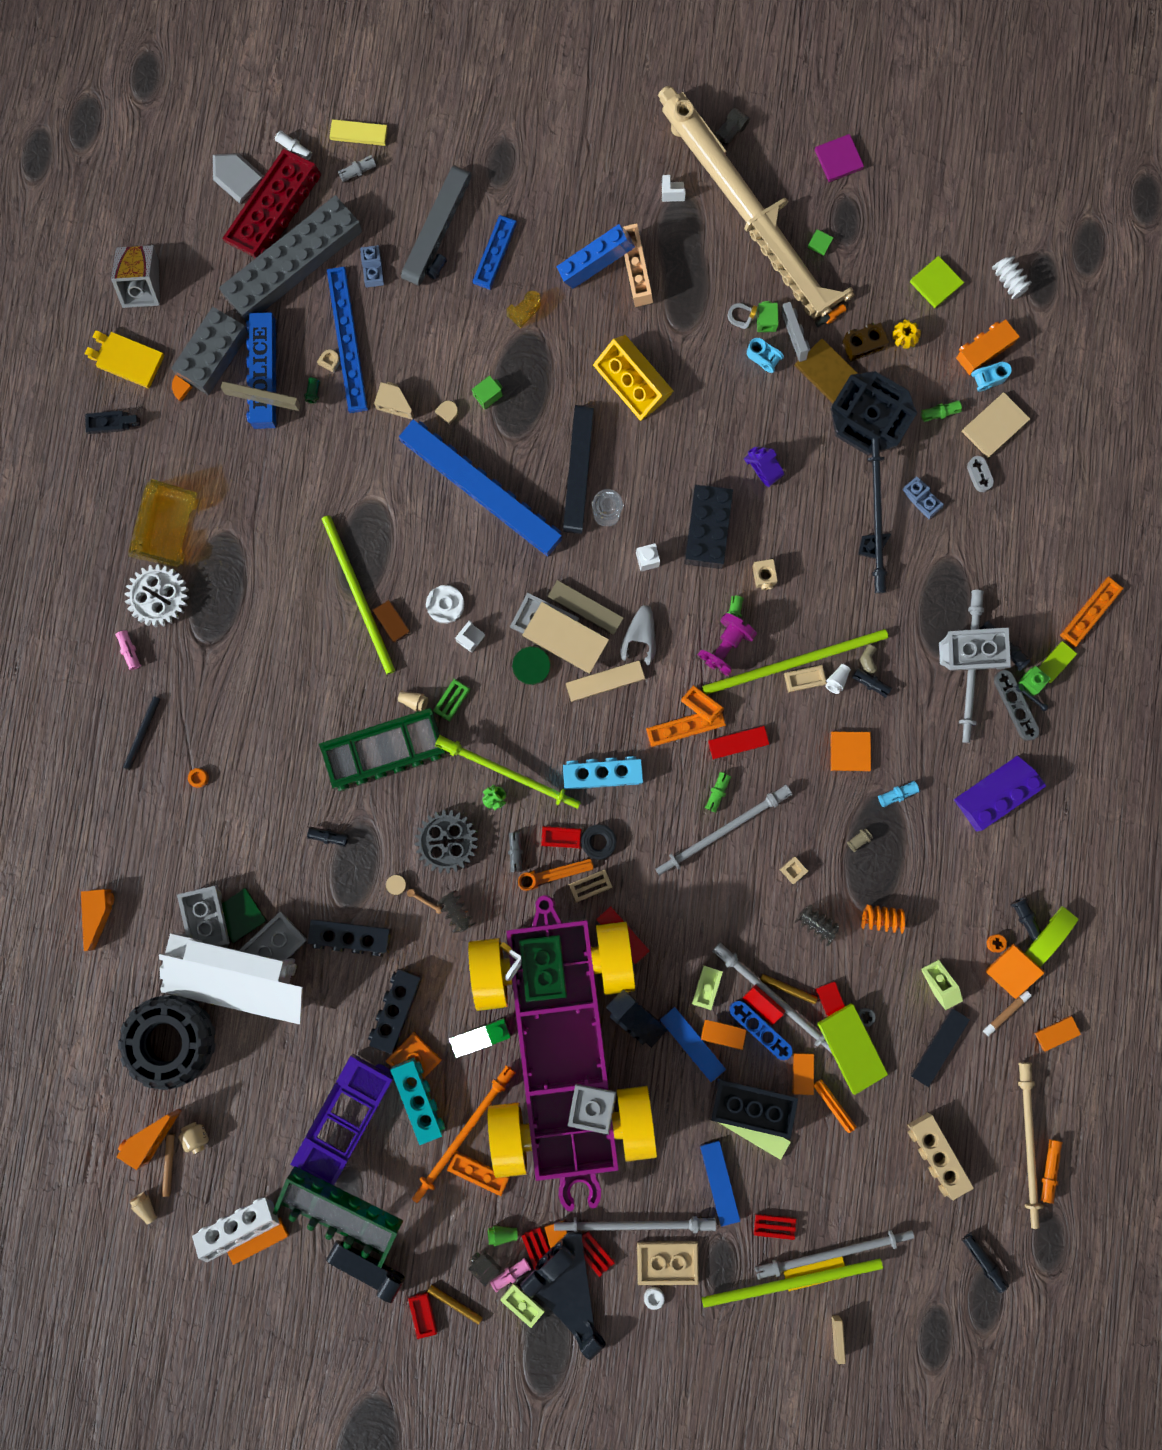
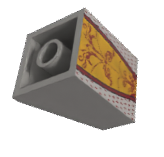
M154 245L116 248L111 280L122 308L160 306L159 260Z

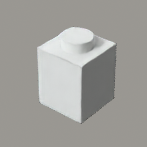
M656 544L636 549L640 571L659 567L660 559Z

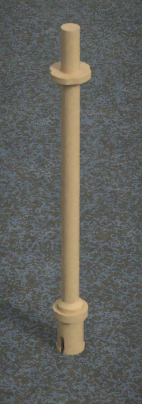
M1021 1062L1018 1063L1020 1073L1018 1086L1023 1089L1030 1203L1025 1204V1208L1030 1209L1031 1228L1039 1229V1209H1043L1044 1205L1038 1203L1031 1098V1089L1035 1086V1081H1032V1063Z

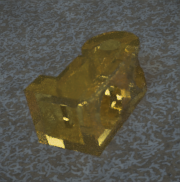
M529 291L525 294L524 300L516 307L511 304L506 309L507 317L519 328L540 309L541 298L539 293Z

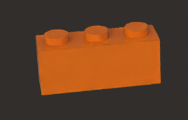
M1006 319L1001 323L997 321L989 328L990 331L985 334L981 332L974 338V342L971 344L967 342L959 349L960 352L956 359L969 376L972 372L981 368L1014 345L1020 337Z

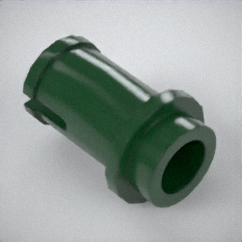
M308 379L307 391L304 394L306 402L315 404L319 400L317 396L320 384L319 379Z

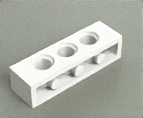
M267 1198L256 1199L252 1205L237 1209L233 1215L220 1218L212 1226L201 1228L198 1233L192 1236L198 1259L209 1262L278 1226L280 1223L277 1214H272L275 1208L273 1202ZM256 1215V1219L251 1223L252 1217ZM238 1224L237 1230L233 1232L234 1227ZM220 1234L219 1239L215 1242L216 1236Z

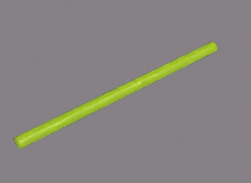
M886 629L704 685L702 690L706 695L887 639L888 633Z

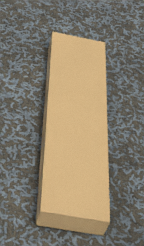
M636 661L567 682L566 687L571 702L645 680L640 661Z

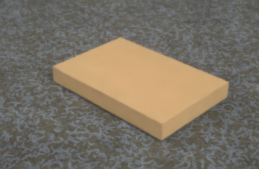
M1003 392L971 421L962 432L989 458L1024 426L1030 418Z
M698 1241L637 1242L638 1285H699Z

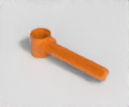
M586 859L539 873L534 871L523 873L518 878V886L523 891H530L538 888V885L591 871L593 870V863L591 859ZM528 876L532 879L530 887L522 886L521 879Z

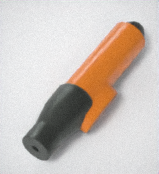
M846 304L840 305L817 320L815 325L820 327L826 323H832L838 315L846 311L848 306Z

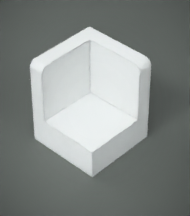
M663 175L662 202L685 201L684 182H670V175Z
M469 620L455 639L472 653L485 637V634Z

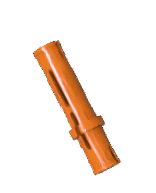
M1049 1139L1046 1168L1041 1181L1043 1182V1189L1040 1199L1043 1202L1054 1204L1056 1185L1058 1186L1059 1183L1057 1175L1063 1142Z

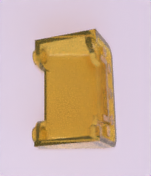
M151 479L146 484L128 550V557L178 567L179 564L182 565L185 554L182 553L181 546L189 515L198 506L199 499H196L197 493Z

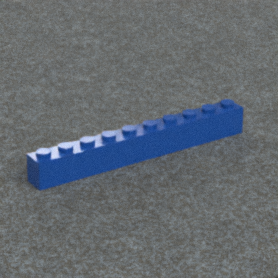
M415 420L409 423L399 435L400 441L544 555L548 557L562 540L561 531L557 527L547 525L544 517L538 513L537 515L533 514L530 511L531 508L526 503H519L516 500L517 497L509 490L505 492L498 481L495 479L491 481L487 478V473L480 467L477 469L473 467L471 460L466 456H459L457 454L458 451L452 445H445L442 442L443 439L438 434H431L427 431L428 427L421 421L417 423Z

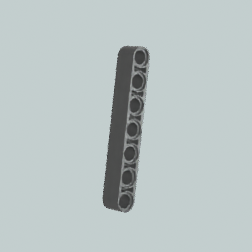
M455 165L451 167L401 273L403 280L418 286L423 282L427 272L426 268L431 265L470 183L471 172Z

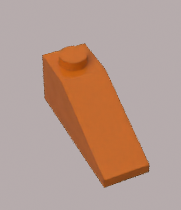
M110 889L81 891L84 951L95 950L110 915L112 905L114 904V896Z

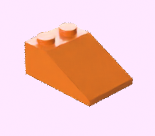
M177 1109L165 1115L137 1134L130 1136L129 1139H124L118 1147L120 1152L116 1157L135 1170L148 1164L178 1118L181 1110Z

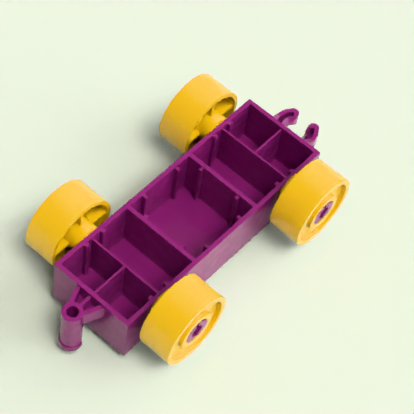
M543 895L535 903L536 913L532 927L507 930L508 946L521 956L519 940L560 935L567 997L526 1002L522 962L513 978L507 981L505 976L516 960L510 954L509 958H504L503 949L500 947V938L469 941L468 944L470 979L476 1011L508 1007L507 986L513 985L529 1123L523 1124L519 1102L488 1106V1133L492 1166L495 1178L526 1175L528 1171L527 1152L532 1151L536 1181L560 1178L558 1196L562 1206L567 1211L574 1210L575 1202L570 1190L577 1182H583L589 1187L588 1204L590 1208H596L601 1199V1185L596 1173L618 1171L615 1140H623L626 1162L657 1158L647 1086L617 1090L619 1112H613L609 1135L568 1126L575 1084L609 1090L594 975L602 974L605 995L620 993L623 989L626 992L635 991L628 928L626 922L596 925L599 946L591 947L588 921L562 923L554 909V899L548 895Z

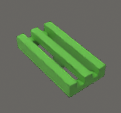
M453 679L433 711L450 722L471 689ZM455 685H458V688L454 692L453 696L441 712L440 708L444 704L445 700L447 699ZM464 689V692L456 702L455 706L453 707L449 715H446L447 711L457 698L460 691Z

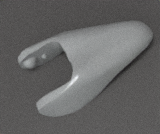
M648 605L640 607L624 636L620 647L622 660L627 659L629 656L627 650H629L628 644L631 641L648 644L649 652H647L648 656L645 658L646 665H650L656 654L654 618L652 609Z

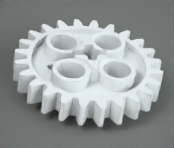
M157 564L154 569L149 565V571L141 568L142 574L140 575L135 572L136 580L130 578L133 584L126 585L130 592L125 593V595L130 597V599L126 600L125 603L131 605L127 609L133 612V617H138L139 622L145 621L147 626H150L152 623L154 627H157L158 623H160L164 627L165 621L172 624V617L179 619L177 613H184L181 607L188 606L183 602L185 599H189V596L184 594L189 591L188 588L183 587L186 582L180 580L182 576L179 573L176 574L174 569L169 571L167 566H164L162 569ZM154 579H158L157 585L151 587V582ZM146 586L153 592L159 594L166 600L170 601L171 605H167L160 599L154 597L147 591L143 590V587ZM174 589L173 595L167 597L168 590ZM147 595V600L141 603V597ZM163 605V610L157 613V607Z

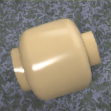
M194 1122L181 1129L182 1132L178 1137L185 1152L192 1151L193 1154H197L205 1149L204 1145L208 1143L209 1138L203 1125H197Z

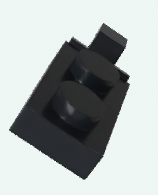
M110 411L85 414L87 434L122 432L130 430V427L140 426V418L137 415H129L128 412Z

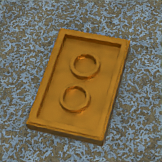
M823 339L810 349L806 360L800 362L798 360L794 365L831 403H834L850 375L858 374Z

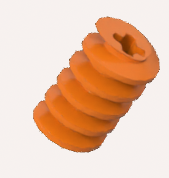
M867 905L862 914L861 927L864 929L865 925L868 924L869 930H872L873 926L876 925L877 931H880L881 927L884 926L885 932H888L889 928L892 927L893 933H896L897 929L900 928L901 934H903L905 929L904 910L899 908L896 912V909L891 907L888 911V908L884 906L880 910V907L876 905L872 909L871 905Z

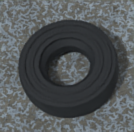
M596 824L586 829L581 840L582 848L586 855L596 860L608 858L614 852L617 843L614 832L602 824ZM597 834L603 835L607 840L605 848L601 850L593 848L591 844L592 838Z

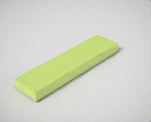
M720 1123L780 1160L790 1144V1141L783 1137Z

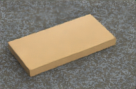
M541 602L522 635L589 674L609 642V639Z

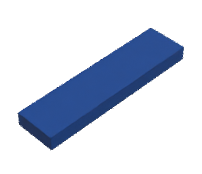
M499 215L474 276L473 284L491 290L516 228V220Z
M675 1007L659 1019L710 1082L726 1070Z
M720 1141L700 1145L720 1226L740 1222Z

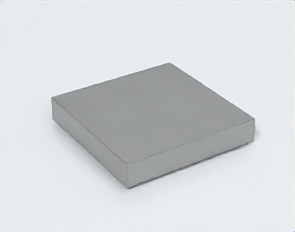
M575 1084L568 1126L609 1135L616 1091Z

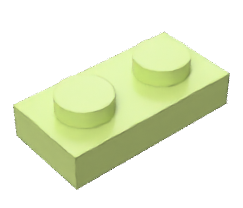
M703 965L692 1004L709 1010L712 1009L722 971Z
M515 1283L511 1285L500 1299L530 1328L545 1311Z

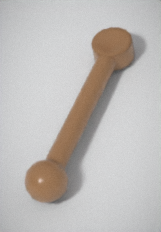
M413 889L407 891L409 897H415L435 909L437 914L443 913L441 906L437 907L417 895Z

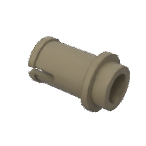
M866 828L864 830L861 829L859 834L850 841H847V844L853 852H856L865 843H870L873 837Z

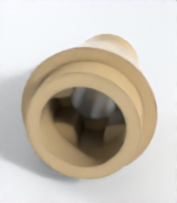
M401 691L398 696V702L419 712L426 709L428 697L421 693Z
M144 1192L129 1202L131 1209L147 1225L157 1218L150 1198Z

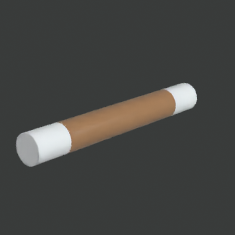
M1025 990L983 1032L989 1037L1031 997V994Z

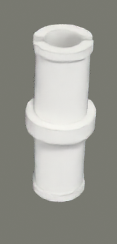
M281 130L277 133L275 137L276 142L286 147L288 151L308 161L310 160L312 152L299 144L297 139H292Z

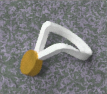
M502 942L500 947L516 960L505 976V979L509 981L521 966V956L515 953L506 943Z

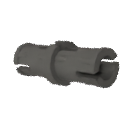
M521 832L509 833L510 850L508 855H510V872H523Z

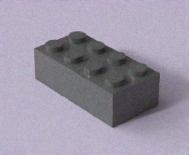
M212 307L171 369L185 382L209 395L243 345L249 332L243 324Z

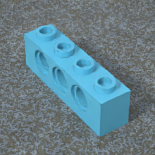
M636 756L625 757L623 761H617V758H606V762H598V759L586 760V763L578 764V761H567V765H563L564 789L642 784L641 759H637ZM624 766L628 773L625 776H619L616 769ZM599 768H606L608 775L601 778L597 775V770ZM586 769L589 773L588 777L580 779L577 775L579 770Z

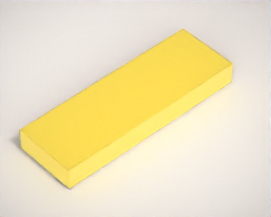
M332 120L330 140L385 146L388 128L387 125Z

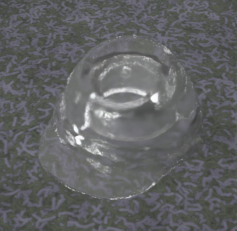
M603 489L597 493L592 501L594 518L602 526H613L618 522L624 506L622 498L614 490Z

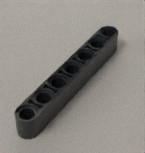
M575 405L563 526V532L583 533L594 406Z

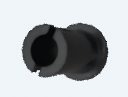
M437 254L432 264L426 268V274L432 279L438 278L447 259L443 255Z

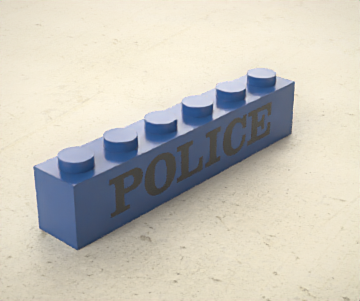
M249 313V320L246 322L247 331L249 332V338L246 340L247 349L249 350V356L246 358L247 367L249 368V375L246 377L247 385L252 388L276 393V319L272 313ZM247 400L249 404L247 422L254 429L276 428V406Z

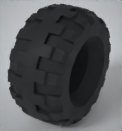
M162 995L142 1002V1004L128 1014L129 1017L123 1022L120 1029L121 1037L118 1040V1049L121 1051L122 1058L120 1060L123 1067L126 1066L129 1075L134 1080H138L143 1086L148 1088L169 1090L193 1081L207 1068L215 1051L216 1032L215 1027L212 1026L210 1021L211 1017L206 1010L199 1006V1003L181 996ZM162 1023L173 1025L179 1031L182 1038L181 1052L172 1061L160 1060L151 1050V1033L157 1025Z

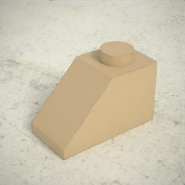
M381 382L374 402L376 409L413 420L412 410L400 388L392 382H387V384Z

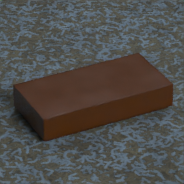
M389 600L373 610L394 643L410 633Z

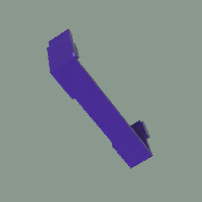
M352 1054L290 1165L296 1166L335 1185L394 1079L391 1069L382 1064L375 1066ZM341 1093L370 1108L360 1127L331 1112ZM327 1118L356 1133L346 1152L317 1137Z

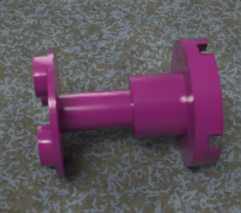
M726 613L720 620L726 627V630L720 637L722 643L714 655L705 650H700L697 655L705 660V664L710 668L715 669L717 667L721 673L730 676L733 670L723 660L731 648H737L742 639L753 641L757 633L749 624L745 626L740 618Z

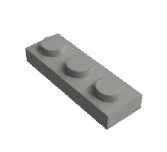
M791 302L784 303L782 317L799 362L807 359V354L810 351L809 343L807 340H804V330L802 325L798 324L796 309L792 308Z

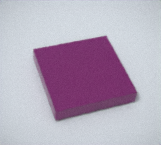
M850 134L815 147V153L828 182L858 172L864 168Z

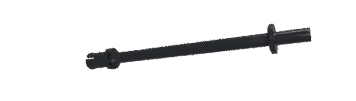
M878 438L872 439V457L867 458L868 462H872L876 569L872 572V576H874V593H887L886 576L888 571L884 569L880 473V462L884 461L885 457H880Z

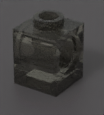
M485 1250L481 1253L477 1251L469 1259L471 1263L468 1270L485 1287L500 1272L501 1266Z

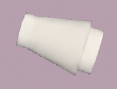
M841 664L826 680V688L835 694L843 691L851 669Z

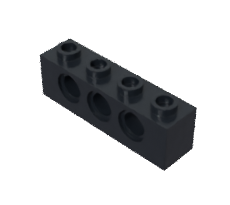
M311 920L307 944H313L315 949H325V946H330L333 951L344 952V948L352 949V953L364 954V951H371V955L383 957V953H389L392 929ZM329 930L335 934V938L331 942L326 939V933ZM347 933L354 935V942L352 944H348L345 940ZM367 935H371L374 938L372 946L365 944V937Z
M403 969L393 972L390 980L392 987L390 991H386L383 1002H385L384 1008L378 1011L375 1019L378 1021L376 1029L372 1028L368 1040H371L369 1046L390 1054L394 1053L422 976ZM398 986L405 987L406 995L404 997H400L397 994ZM391 1005H396L399 1008L398 1015L394 1016L390 1013ZM384 1024H389L392 1027L391 1034L383 1032L382 1027Z

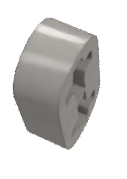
M974 456L968 462L967 469L975 489L979 492H986L993 486V478L986 460L981 456ZM975 462L977 464L980 463L981 466L979 467V470L977 467H973V464ZM982 479H983V481H987V482H988V484L986 485V487L984 486V484L980 485V482L982 481Z

